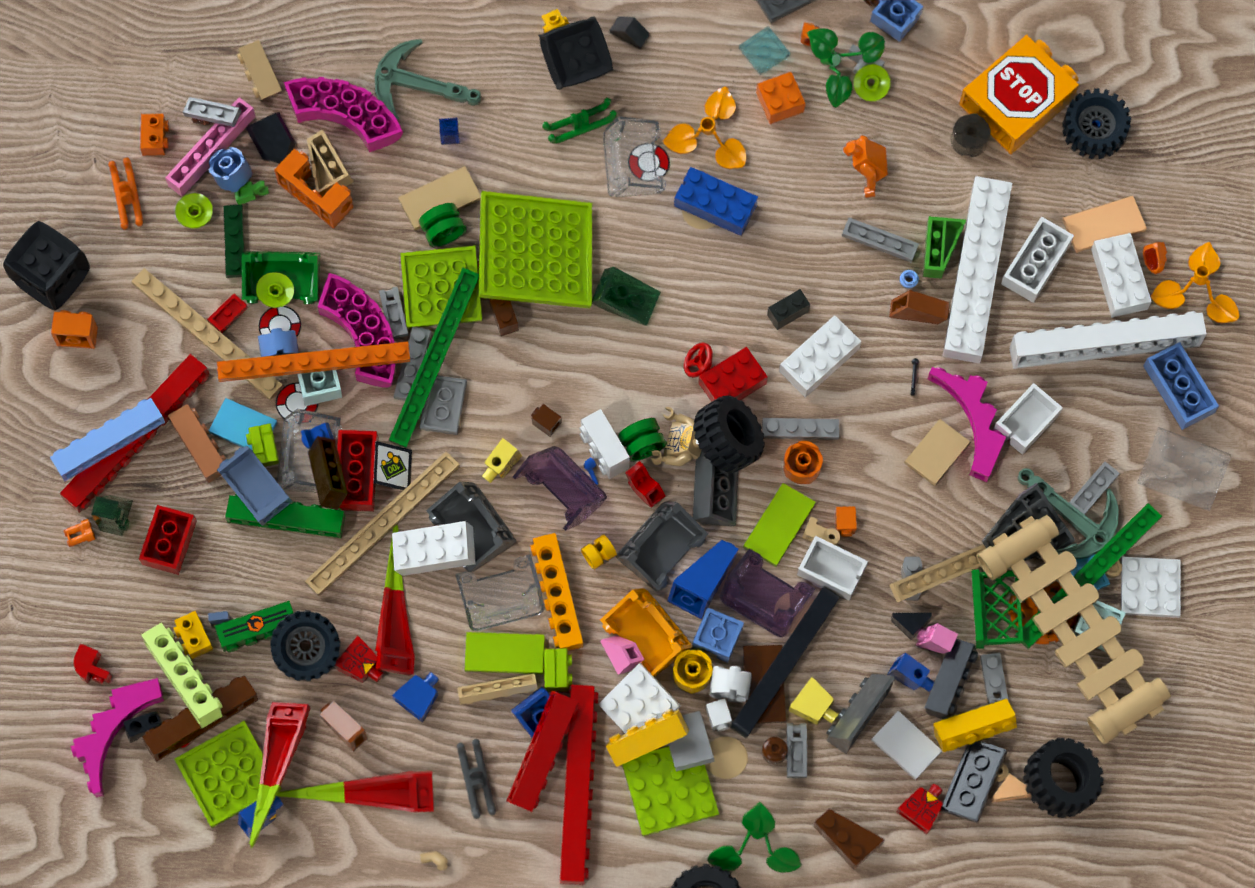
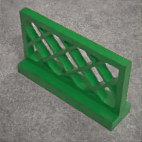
M979 569L971 570L976 649H982L984 645L1023 643L1021 602L1017 597L1012 604L1004 599L1009 593H1012L1014 596L1016 595L1003 580L1006 577H1015V582H1017L1018 578L1013 571H1007L1000 576V579H995L997 582L989 588L984 584V578H989L986 573L979 572ZM999 584L1007 589L1001 596L993 591ZM990 593L997 598L992 605L985 601V598ZM1000 602L1008 607L1002 614L995 609ZM1011 610L1018 615L1013 622L1005 617ZM991 611L999 616L993 623L986 619V616ZM1002 619L1009 624L1004 631L996 627ZM1013 627L1019 632V638H1010L1007 635L1008 631ZM992 629L1000 634L996 639L987 638V634Z

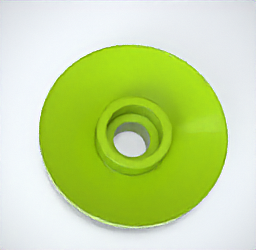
M876 64L863 66L854 77L853 85L855 92L866 101L882 99L890 88L889 74L883 67ZM869 79L874 80V84L871 86L868 85Z
M190 193L183 196L175 208V215L179 223L191 229L206 225L213 214L210 200L199 193ZM197 211L198 214L193 216L192 212Z
M275 272L268 273L259 279L256 286V294L264 305L280 308L292 300L294 286L287 276ZM276 291L278 294L273 295L271 292Z

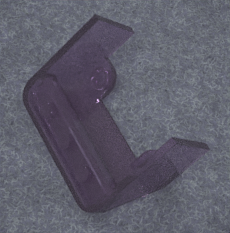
M556 446L529 455L513 475L514 479L525 476L526 480L532 485L543 484L567 508L565 512L567 524L563 527L565 531L580 525L607 499L605 492L561 448Z

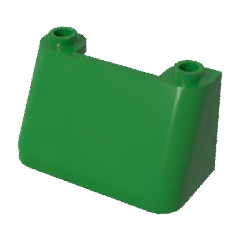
M247 251L242 254V300H247V303H258L256 286L259 279L268 273L274 272L281 273L291 280L294 286L292 299H300L303 301V304H315V301L319 300V252ZM276 291L271 292L273 295L278 294Z

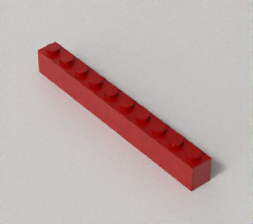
M189 354L148 398L153 400L163 416L165 423L162 426L169 421L168 415L180 409L185 399L192 397L199 384L205 383L209 377L208 368L192 354ZM160 426L77 474L60 492L61 497L79 513L82 510H86L90 506L91 500L104 491V486L117 477V472L130 463V458L135 453L138 454L143 449L144 443L156 435Z
M571 685L570 698L578 701V709L576 714L571 717L569 722L570 729L568 731L560 884L584 885V880H588L589 868H585V860H589L590 848H586V841L591 839V828H587L588 820H592V808H588L589 801H593V789H589L590 781H594V769L590 768L591 762H595V750H592V742H596V730H593V723H597V711H594V704H598V692H595V686Z

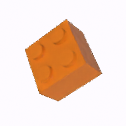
M792 72L757 83L756 94L769 124L804 112L805 101Z
M67 310L54 312L51 334L57 346L95 349L98 326L92 314L83 311L71 313Z

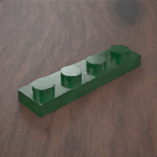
M242 204L223 206L226 278L242 277V254L245 252Z

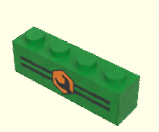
M290 601L215 625L223 651L234 652L240 646H252L258 640L264 638L265 640L271 639L272 633L280 620L282 621L285 616L294 613Z

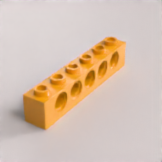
M556 533L533 538V545H530L532 556L537 557L538 563H535L537 575L541 574L542 581H539L541 592L546 593L547 599L544 600L546 611L550 610L551 618H548L550 628L555 629L556 636H553L555 648L568 649V651L583 648V641ZM545 553H549L552 555V558L550 560H544L542 559V555ZM553 571L557 575L555 578H548L546 574ZM553 590H559L561 591V595L558 597H554L551 595V592ZM558 608L566 610L563 615H558L555 611ZM563 626H567L571 630L569 633L564 634L560 632V629Z

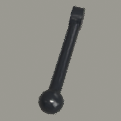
M917 358L911 361L913 372L910 396L915 395L916 370L919 364Z

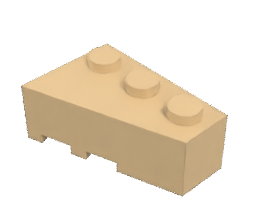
M257 40L238 48L237 58L240 64H243L246 71L244 73L248 82L251 81L254 86L252 91L256 99L260 98L262 102L280 94L282 89L260 41Z
M323 130L307 139L316 191L322 197L336 182L341 186H348L354 182Z

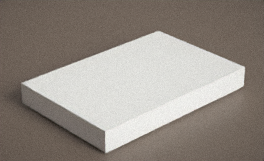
M899 711L871 739L915 780L942 752L936 744Z

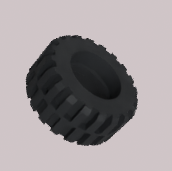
M732 396L719 397L702 407L694 419V436L699 443V449H702L703 455L706 459L710 460L713 466H717V469L729 473L738 472L761 457L765 447V442L763 441L764 433L761 431L762 426L758 423V418L751 412V408L746 406L742 400H737L736 397Z
M1065 738L1052 739L1036 750L1027 760L1028 764L1024 768L1026 775L1023 776L1024 783H1027L1026 792L1031 794L1032 798L1030 799L1033 803L1036 802L1039 805L1038 808L1040 810L1048 811V815L1055 816L1057 814L1059 818L1076 816L1091 806L1102 792L1101 786L1104 785V778L1101 777L1103 774L1102 767L1098 765L1100 761L1092 755L1093 751L1090 748L1086 749L1084 747L1085 744L1080 741L1075 743V740L1071 738L1066 740ZM1052 763L1061 764L1072 772L1076 781L1075 793L1064 791L1054 782L1051 775Z
M703 864L701 867L696 865L692 866L688 871H683L681 876L675 879L671 888H698L702 886L740 888L738 880L733 878L729 871L721 870L720 866L710 867L709 864Z

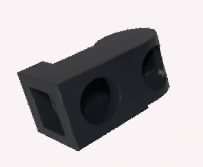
M157 711L123 722L130 743L144 736L149 729H156L162 725Z

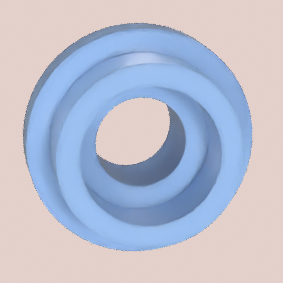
M906 270L901 273L900 283L903 287L913 288L918 284L919 278L916 272ZM906 278H911L912 282H907Z

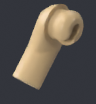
M434 851L420 854L421 864L433 862L437 865L438 870L443 871L447 869L448 860L439 852Z

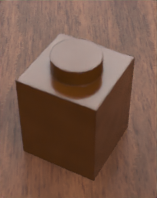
M542 404L540 408L537 407L531 414L532 424L549 437L552 436L562 423V417L545 404Z

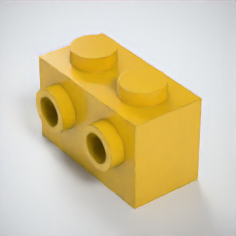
M196 610L174 620L176 627H173L177 638L182 637L184 644H181L185 655L189 654L191 659H194L213 650Z

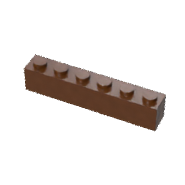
M245 675L234 678L229 685L224 688L220 687L213 692L212 697H217L222 705L220 709L222 717L204 728H201L190 710L184 708L176 717L166 719L156 729H149L142 736V739L154 760L158 762L257 702V693Z

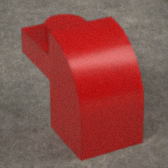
M637 462L625 472L629 480L628 484L632 490L649 507L652 508L666 496L660 484L650 477L642 462Z
M80 643L74 656V668L77 674L86 683H89L91 677L93 681L103 684V682L110 683L112 679L111 673L96 667L101 657L100 652Z

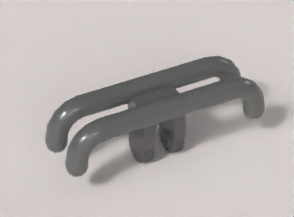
M474 739L472 745L477 768L470 769L463 743L457 744V751L474 819H479L481 814L475 790L483 788L490 815L496 814V808L481 744L478 739Z

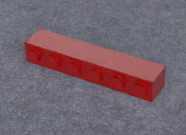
M551 691L507 797V802L530 812L537 808L540 801V792L547 785V775L554 768L556 753L561 751L563 745L561 741L570 729L569 722L571 717L577 712V700Z

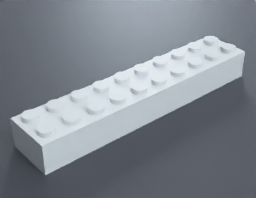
M975 176L942 357L980 364L1012 188L1011 182Z
M1191 311L1185 313V315L1169 314L1166 317L1160 318L1159 316H1151L1143 320L1133 318L1127 322L1115 320L1110 322V324L1098 322L1091 326L1075 325L1067 329L1065 327H1057L1050 331L1039 329L1034 333L1022 331L1013 336L1009 348L1013 369L1160 352L1179 342L1184 349L1200 347L1207 333L1203 313Z

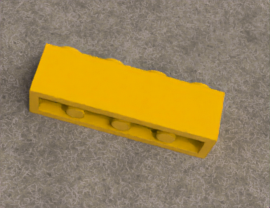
M1006 698L933 723L936 740L944 753L967 744H973L985 738H991L1003 732L1011 731L1017 728L1016 715Z
M672 709L668 710L659 719L653 717L645 721V725L639 728L637 725L633 726L624 735L616 734L610 737L606 748L615 766L618 767L686 736L689 729L679 709L674 712Z

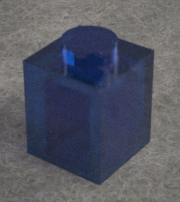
M458 118L439 119L441 145L460 144Z

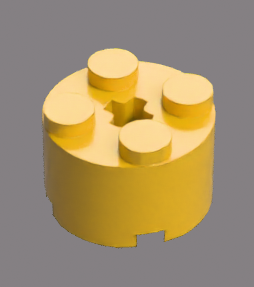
M700 650L683 651L677 656L673 666V679L676 685L681 690L690 694L704 690L711 681L712 662L708 655ZM689 669H696V673H689Z

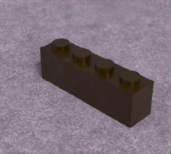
M317 436L308 451L319 503L322 507L338 510L348 493L334 439Z

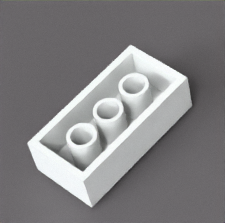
M1041 217L1003 276L1001 284L1034 303L1070 246L1074 235Z
M1131 233L1094 241L1091 251L1111 317L1148 310L1152 301Z
M834 315L780 364L779 372L806 398L860 349L861 340Z
M466 521L392 533L394 571L402 576L476 564L473 526Z

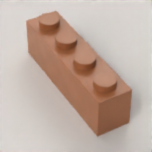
M187 404L169 414L168 417L207 482L210 483L222 476L217 469L226 458L223 454L219 455L217 452L219 447L215 440H210L207 436L209 431L205 424L200 425L197 420L200 416L195 408L191 409Z

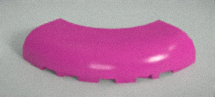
M305 77L284 82L298 123L310 120H327L339 123L356 133L364 142L369 152L389 146L402 137L403 131L393 113L388 110L381 100L379 101L371 92L362 87L352 85L345 80L325 79L324 77L312 79Z
M329 273L318 304L319 315L335 321L344 328L356 347L394 343L390 325L377 303L364 290L359 289L350 281ZM396 364L358 367L355 371L356 381L382 388L391 387Z

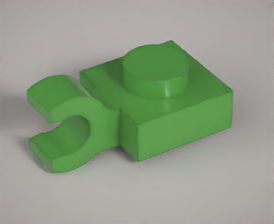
M264 180L255 184L249 181L235 192L236 202L238 205L255 200V195H267L269 190L267 186L265 187Z

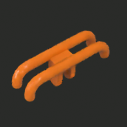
M128 157L123 159L128 181L120 182L116 163L112 160L108 163L121 222L120 226L123 230H127L129 227L125 205L128 204L133 205L136 225L138 227L143 226V216L134 172Z

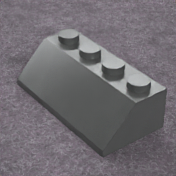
M701 450L700 457L696 459L693 519L705 525L736 526L739 471L729 473L717 469V466H713L710 460L705 458Z

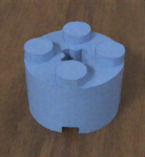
M229 147L230 149L228 150L220 149L209 160V172L221 189L237 192L252 177L251 167L239 149L235 147Z
M275 328L269 334L258 336L261 357L299 353L296 332L294 330L282 331V328Z

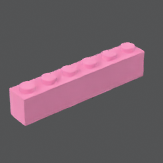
M240 97L231 105L239 107L241 110L235 127L215 123L165 177L168 186L181 197L210 167L209 160L212 155L220 149L226 150L256 117L253 107Z

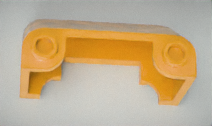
M644 588L631 590L600 619L603 623L602 627L607 633L618 634L620 637L636 643L644 658L641 664L654 677L675 662L680 653L692 648L689 639L652 594Z

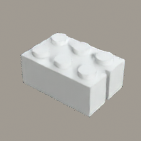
M1033 383L996 422L994 430H998L1002 435L1006 436V441L1010 439L1009 444L1023 455L1060 415L1063 407Z
M600 409L581 419V427H579L581 431L580 437L584 443L589 444L591 448L589 452L593 459H598L600 463L598 466L602 474L607 475L611 479L629 469L630 457L602 410Z
M815 536L798 569L797 576L822 588L826 587L838 596L850 601L867 567L868 561Z

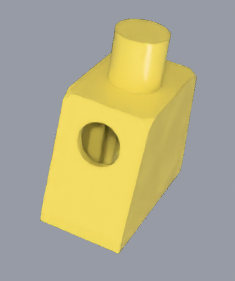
M502 438L486 459L485 464L488 469L482 477L489 483L497 475L504 478L519 461L522 454Z
M812 677L789 707L791 713L818 725L822 718L833 724L839 715L830 708L834 702L833 697Z

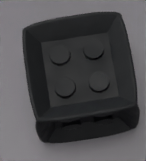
M594 16L539 35L542 53L556 89L574 86L614 70L605 37Z
M41 221L35 222L28 228L9 251L3 263L8 277L20 289L52 310L59 309L83 282L90 269L85 253L77 245Z

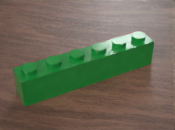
M235 494V496L229 495L225 518L227 523L342 539L345 513L340 508L338 510L332 508L325 509L316 504L304 506L303 503L292 502V504H289L262 526L238 495Z

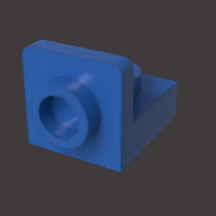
M323 423L312 429L301 431V439L307 449L311 448L317 436L334 439L329 423Z

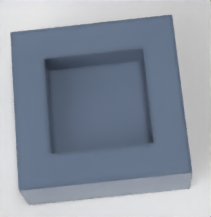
M228 611L208 613L211 626L230 621Z

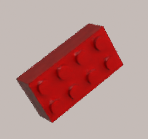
M338 430L337 452L348 493L339 507L343 511L374 512L376 484L373 483L375 441L379 442L377 431Z

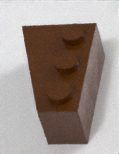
M828 809L813 825L853 870L874 853L885 840L831 809Z

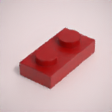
M233 293L207 320L218 331L223 333L248 308V305Z

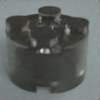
M976 113L960 117L954 124L951 135L953 149L962 156L976 157L982 154L987 147L990 137L988 123Z

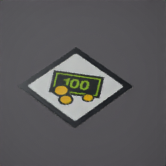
M375 441L373 483L399 490L407 488L411 484L412 450Z

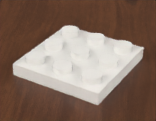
M1122 557L1121 611L1125 612V615L1179 618L1181 560Z
M641 663L598 704L625 734L629 728L636 725L639 728L645 725V721L653 717L659 719L663 717L662 714L671 709L674 712L681 706Z

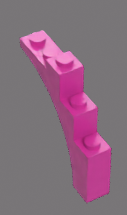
M932 367L928 380L941 386L951 394L963 408L969 419L975 445L974 460L969 475L987 482L1006 439V436L1002 435L1000 431L989 430L997 409L989 403L980 402L988 382L978 375H970L968 381H966L959 375L946 373V370L943 368Z
M158 678L112 689V696L109 699L111 707L115 709L92 714L93 721H90L92 732L96 733L73 739L74 745L71 746L73 757H77L80 762L86 761L83 763L85 774H89L90 781H87L88 790L96 798L104 796L102 785L103 765L107 751L114 737L123 727V722L130 720L144 709L164 701L161 683Z

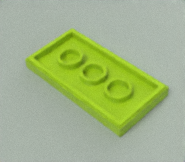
M782 483L743 545V548L777 567L816 502Z
M466 632L465 672L543 674L545 635Z

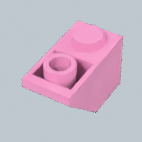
M940 624L931 625L919 631L916 646L942 654L951 652L958 634Z
M617 635L600 641L618 675L632 671L644 660L636 643Z

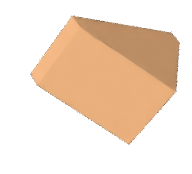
M1009 773L991 798V801L994 803L1029 798L1031 794H1027L1025 789L1027 786Z

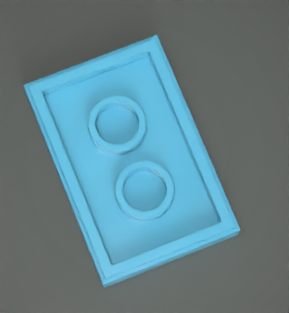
M225 398L209 429V433L240 447L248 446L253 452L252 445L247 444L246 434H249L248 428L270 423L274 431L278 422L271 417Z

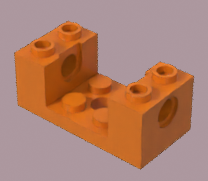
M294 148L274 169L277 182L334 229L353 209L351 191L345 185L341 186L337 182L323 197L315 189L313 191L309 189L305 182L312 174L311 169H309L311 166L308 160L309 157L303 151L299 152Z

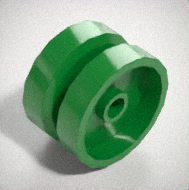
M440 204L426 211L419 218V225L422 231L426 233L425 236L429 246L440 247L460 238L466 232V225L463 219L459 217L460 213L456 204Z
M655 418L637 421L624 428L618 434L622 445L627 447L626 452L630 457L629 461L635 462L653 456L652 451H661L667 445L663 434L658 433L660 427Z

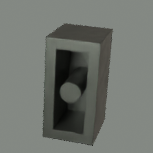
M801 289L768 307L767 316L775 328L779 330L808 313L810 303Z

